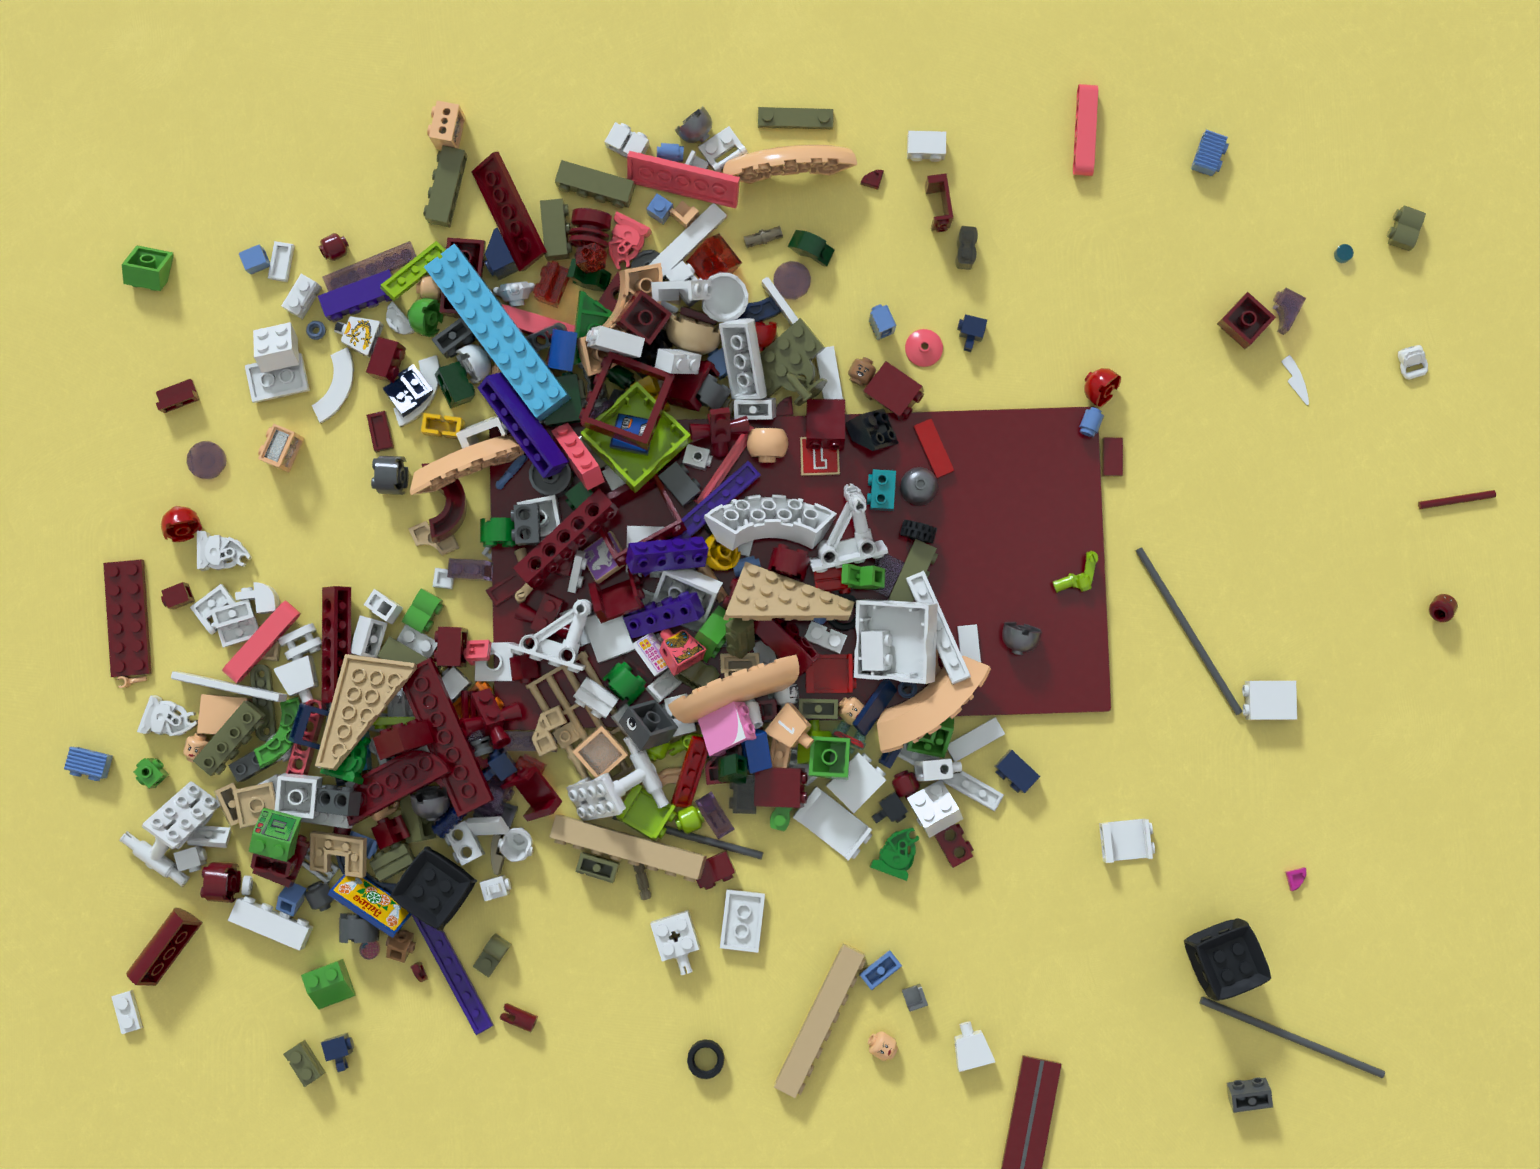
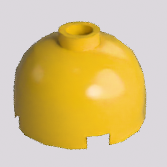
M710 535L705 540L709 548L706 559L707 566L714 570L725 571L737 565L741 556V551L738 552V547L732 551L717 542L714 535Z

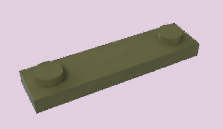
M758 107V128L833 129V109Z

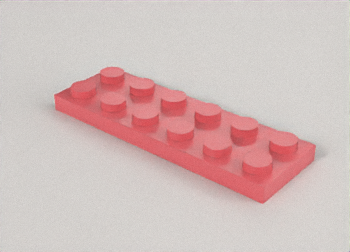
M633 151L628 153L627 179L634 181V184L737 208L740 177Z

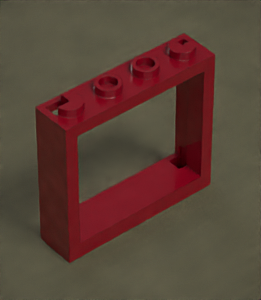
M609 351L608 356H604L602 359L600 374L597 373L593 382L595 387L587 395V406L582 408L579 419H581V425L587 429L648 450L674 386L675 375ZM612 363L664 381L642 436L590 418Z
M657 474L636 493L627 484H624L606 494L612 503L618 507L657 486L675 522L639 542L669 540L680 536L687 530ZM599 510L596 511V512L593 514V516H596V515L598 514ZM602 525L599 532L614 561L619 567L627 565L626 556L628 548L618 553L604 525Z

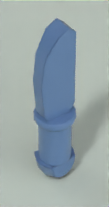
M526 455L518 457L508 470L505 471L506 473L496 482L497 489L504 488V485L527 461L528 457Z

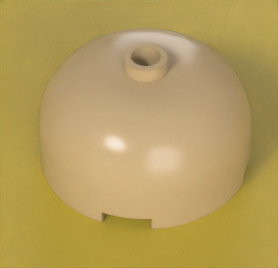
M671 312L672 315L666 323V335L674 346L697 354H708L718 348L721 343L719 326L715 329L712 324L684 315L677 317L675 316L676 313Z

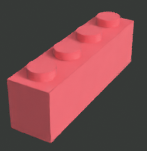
M568 422L551 430L555 444L569 461L568 464L587 491L605 482L598 463Z

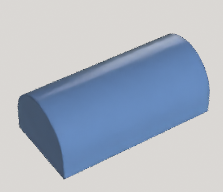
M889 950L859 975L868 987L873 990L902 967V965Z

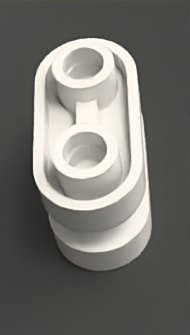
M313 623L294 630L278 639L281 647L287 645L289 648L284 653L288 661H295L302 658L308 652L313 654L321 650L322 641L320 637L313 638L312 635L316 631ZM305 637L307 642L296 647L294 642Z

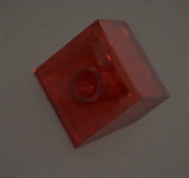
M720 234L705 239L686 261L687 264L689 263L693 267L697 277L702 280H708L710 276L717 273L733 274L742 264L741 260Z

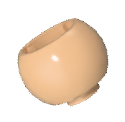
M755 428L748 434L747 449L751 457L759 458V462L775 463L776 458H782L786 454L788 437L783 429Z

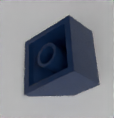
M495 228L485 252L487 260L484 262L492 277L496 275L497 279L501 280L519 270L499 229Z

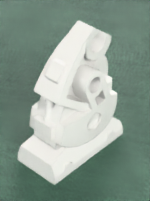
M197 531L198 570L206 571L209 568L221 570L232 568L237 564L245 567L246 564L242 563L241 558L243 556H246L249 560L252 558L248 550L238 540L231 537L224 538L220 535L210 536V533L206 531Z
M150 695L137 732L150 734L153 731L159 735L180 736L197 726L198 720L193 723L189 720L191 715H196L195 712L187 713L184 707L172 701H163L157 695Z

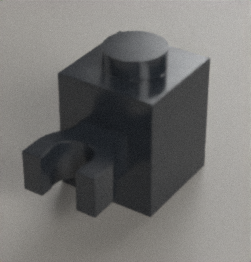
M892 792L878 802L882 810L871 816L876 824L886 816H888L891 822L896 821L898 823L906 818L905 813L908 811L897 794Z

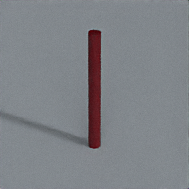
M1491 490L1418 502L1419 509L1495 498L1496 492Z

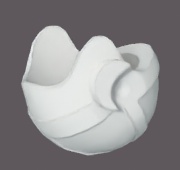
M524 828L509 829L508 834L504 835L503 839H499L498 847L508 860L518 862L525 860L528 856H532L533 840Z

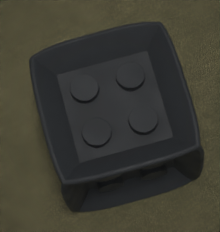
M426 846L402 875L390 897L425 924L436 928L438 931H442L444 926L453 918L464 903L477 880L450 859L432 850L431 847Z
M1236 918L1224 921L1194 933L1184 940L1186 952L1196 977L1206 995L1214 1001L1235 997L1257 988L1271 979L1269 966L1258 939L1249 923L1245 920Z

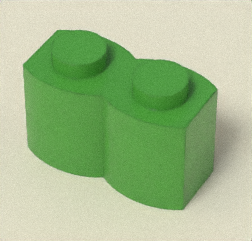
M421 588L402 622L420 633L429 632L434 624L432 621L434 616L439 615L444 607L442 605L443 600Z
M775 807L770 817V827L785 831L790 822L789 812L792 808Z

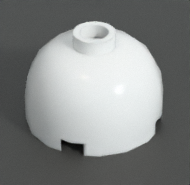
M471 344L456 351V353H459L456 356L457 361L470 374L472 378L469 380L472 383L476 384L488 376L491 370L490 360L492 358L486 350L478 345Z

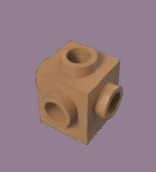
M400 929L393 938L388 936L386 941V958L405 963L409 953H413L416 942H413L414 933Z

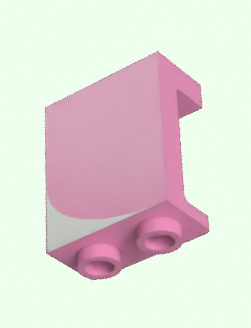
M734 701L698 719L709 756H722L726 754V750L746 740L756 739L755 727L751 722L749 709L745 702Z

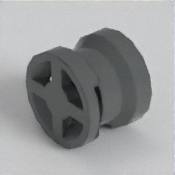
M489 736L470 742L471 746L475 749V757L494 751L493 747L489 744Z

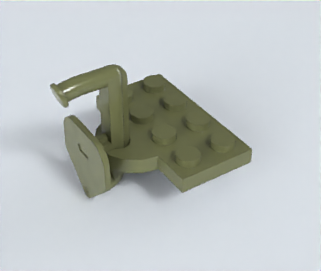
M801 318L760 353L767 390L766 397L769 398L783 386L786 390L797 392L800 395L794 401L797 406H801L808 399H813L819 395L828 382L825 378H821L813 383L815 367L811 360L825 347Z

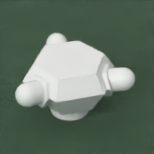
M527 281L500 285V287H495L493 293L501 297L505 302L509 301V306L511 307L525 305L524 299H528L529 294L535 290L536 285Z

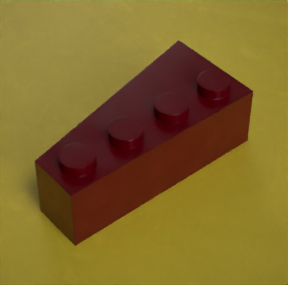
M772 618L771 621L753 620L754 632L766 646H769L775 652L777 658L797 655L799 662L798 676H801L820 657L806 637H800L799 628L795 623H789L784 618Z

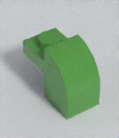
M842 564L841 583L848 585V588H884V568Z

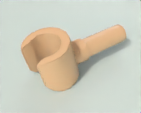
M120 676L117 678V680L124 679L125 681L123 686H118L119 688H128L133 683L147 681L146 676L137 678Z

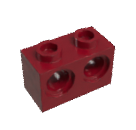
M959 823L934 835L952 868L972 858L971 852L974 851L970 842H965L963 839L964 831ZM947 830L954 831L955 836L952 840L945 839V832ZM957 847H963L964 854L962 857L954 855V850Z

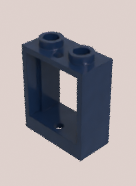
M300 703L288 740L296 744L320 749L321 744L303 740L304 732L311 712L328 716L330 711Z

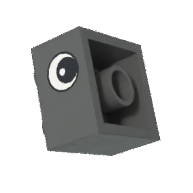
M655 699L628 707L619 721L640 751L669 743L678 729L676 723Z

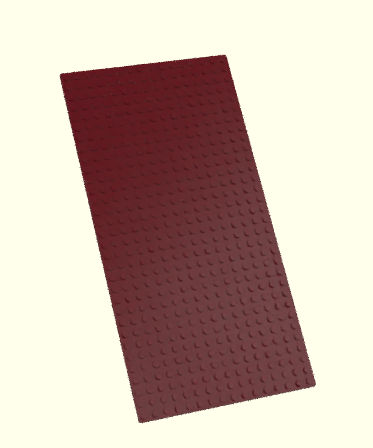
M1091 407L911 412L909 417H904L902 421L898 420L896 414L886 413L896 434L898 444L872 451L852 441L845 425L844 449H839L840 475L801 476L800 437H806L807 416H777L773 419L748 420L749 425L754 428L783 429L788 437V449L784 457L776 458L775 463H761L759 458L751 457L746 446L723 482L747 461L754 466L761 476L735 498L736 500H743L745 496L760 495L761 497L784 495L786 499L798 500L800 498L805 503L811 505L817 503L837 513L836 518L822 539L828 540L847 502L844 497V486L846 484L850 486L849 483L861 490L866 499L865 515L868 528L871 529L873 541L883 540L888 553L878 559L873 557L867 558L862 563H847L859 567L877 566L885 569L884 588L852 589L849 595L854 596L857 600H888L915 541L900 535L904 520L916 521L937 528L933 544L924 542L937 548L935 553L938 554L934 565L930 564L927 569L930 572L927 579L958 649L957 626L977 624L981 663L991 668L982 687H977L973 692L974 698L962 705V710L956 716L1108 712L1111 710L1099 431L1097 434L1095 433L1094 437H1089L1080 433L1081 428L1079 427L1086 409L1090 410ZM845 414V423L860 414ZM707 419L676 420L689 434V423L707 424ZM928 419H932L954 468V472L937 478L938 492L931 502L926 505L916 506L905 501L901 495L900 483L905 473L912 468L922 467L933 472L913 427ZM581 423L569 424L577 436H580L581 432L585 429ZM541 424L554 441L551 430L559 426L548 428L546 424ZM497 426L489 429V439L502 436ZM731 433V441L727 442L729 451L741 434ZM710 436L689 443L690 445L709 450L712 445ZM686 447L656 474L659 476L674 462H677L679 465L683 464ZM710 452L713 458L711 466H707L706 471L685 466L689 471L687 475L690 479L695 478L701 485L699 488L701 492L726 455L717 457ZM529 458L502 489L496 488V482L500 480L515 460L490 466L491 518H511V510H514V505H517V502L544 497L532 487L529 480V469L532 464ZM873 469L896 471L893 511L870 510V505H867V493H871V486H868V474H872ZM574 471V482L571 488L580 482ZM602 472L605 482L591 490L594 493L599 488L606 495L612 490ZM661 481L681 519L697 506L693 502L694 500H692L683 507ZM655 486L618 506L619 510L616 512V515L603 525L607 532L611 531L614 533L621 548L624 550L627 548V526L666 527L675 522V519L659 489ZM566 495L558 498L562 522L573 512L565 501L567 499ZM540 515V523H542V520L545 519V517ZM852 517L841 540L854 538L855 528ZM584 524L579 527V530L584 527ZM703 526L692 537H703L705 541L710 534L707 533ZM598 531L591 535L579 550L583 551L601 538L600 532ZM779 538L756 539L753 541L750 556H754L755 559L759 558L760 565L764 569L768 568L773 548L778 547V544L787 545L790 550L797 551V549L805 550L808 552L807 556L809 558L818 556L817 545L810 549L800 543ZM497 544V546L491 547L492 586L515 572L513 567L518 563L514 553L516 550L526 548L528 554L537 545H516L507 548L502 547V544ZM1089 551L1096 552L1098 561L1095 565L1091 584L1092 588L1081 592L1079 588H1073L1072 586L1056 593L1052 581L1067 577L1069 573L1074 575L1084 573L1086 553ZM741 555L740 559L746 558L747 556ZM809 564L804 582L802 583L815 587L813 571ZM626 565L600 584L596 583L599 589L602 590L630 579L629 574L626 573ZM586 566V569L582 570L581 574L584 577L582 588H578L576 593L568 592L570 577L551 573L540 586L535 587L524 602L537 611L544 594L547 592L564 600L558 614L560 615V613L572 609L577 599H586L592 603L588 584L595 580ZM731 568L725 571L712 569L717 579L723 582L722 587L727 595H730L732 590L729 589L733 578H736L734 569ZM642 574V577H640L642 584L639 587L655 594L660 578H651L650 574L645 577ZM839 591L832 592V594L839 595ZM515 596L497 607L493 604V643L514 642L519 644L522 637L535 631L530 628L532 623L514 618L520 605L517 603ZM716 599L711 614L715 611L718 605L722 607L723 601L719 603ZM854 606L849 620H835L842 624L851 622L855 617ZM793 619L789 623H795L799 628L800 637H805L813 620ZM828 620L822 624L827 627V632L833 629L847 635L840 654H852V658H854L857 643L856 628L841 631L830 625ZM1017 622L1016 625L1024 626V624L1039 628L1042 633L1038 646L1030 652H1023V655L1012 653V649L1008 648L1003 642L1002 632L1004 623ZM681 625L669 628L673 634L681 630L687 631L693 638L697 634V632ZM661 631L654 632V634L659 633L660 635ZM552 634L551 636L546 638L555 642L563 643V640L555 634ZM646 635L632 638L633 643ZM810 642L819 655L838 654ZM591 643L579 648L578 654L581 651L587 653V659L604 687H607L609 682L607 680L603 682L602 678L618 662L620 664L626 662L623 659L624 655L654 677L655 680L658 678L653 675L636 650L598 663ZM727 646L721 647L715 658L711 657L707 663L701 660L706 665L714 666L720 674L718 678L721 679L725 678V673H721L720 654H729L726 650ZM570 650L564 651L565 659L571 660L573 657ZM514 653V657H516V656H523V654H522V655H518V654H515V653ZM494 655L495 669L499 666L500 660L496 655ZM938 655V666L942 669L944 665ZM546 659L537 661L538 678L557 667L548 664L549 660ZM626 662L632 668L631 673L635 677L639 675L646 682L644 686L645 688H647L651 683H653L649 678H647L636 668H634L632 665ZM561 669L553 674V677L570 706L576 703L574 702L576 698L573 697L576 692ZM580 670L578 673L573 672L580 685L586 677H589L585 670ZM805 671L801 676H798L795 684L798 685L799 699H838L839 704L845 697L847 699L856 697L862 704L866 705L883 679L856 678V689H853V693H806ZM546 679L536 684L550 709L560 705L561 710H564ZM889 679L898 690L900 681ZM520 680L494 681V697H499L504 703L503 708L516 702L522 714L521 721L504 722V730L536 729L540 714L543 712L531 691L525 687L529 683L520 684ZM682 683L664 699L686 693L690 695L693 689ZM916 683V694L927 687L928 684ZM907 687L905 692L907 694L911 693L912 688ZM645 690L630 706L651 701L654 698ZM897 691L886 708L901 704L910 698H903ZM768 694L758 698H754L755 701L774 699H769ZM619 698V700L615 704L617 710H619L624 704H627L628 700L625 699L624 701H622ZM799 702L794 704L797 709H799ZM579 706L573 709L583 728H597L585 707ZM611 713L606 718H600L605 727H618L611 718ZM565 714L564 716L567 720V723H569L570 719L568 718L567 714ZM838 715V719H812V718H806L807 721H809V720H819V721H822V720H843L839 715ZM765 720L762 722H772L773 720Z

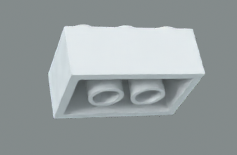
M690 568L666 570L662 572L652 601L658 603L669 596L676 598L683 592H697L705 611L704 615L697 621L705 623L712 612L723 582Z

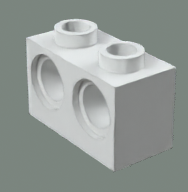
M467 820L444 831L446 834L444 839L448 846H452L454 850L453 857L461 866L485 854L477 836H474L466 825ZM457 829L463 832L461 840L456 839L454 836ZM465 847H469L472 850L470 857L464 856L463 849Z

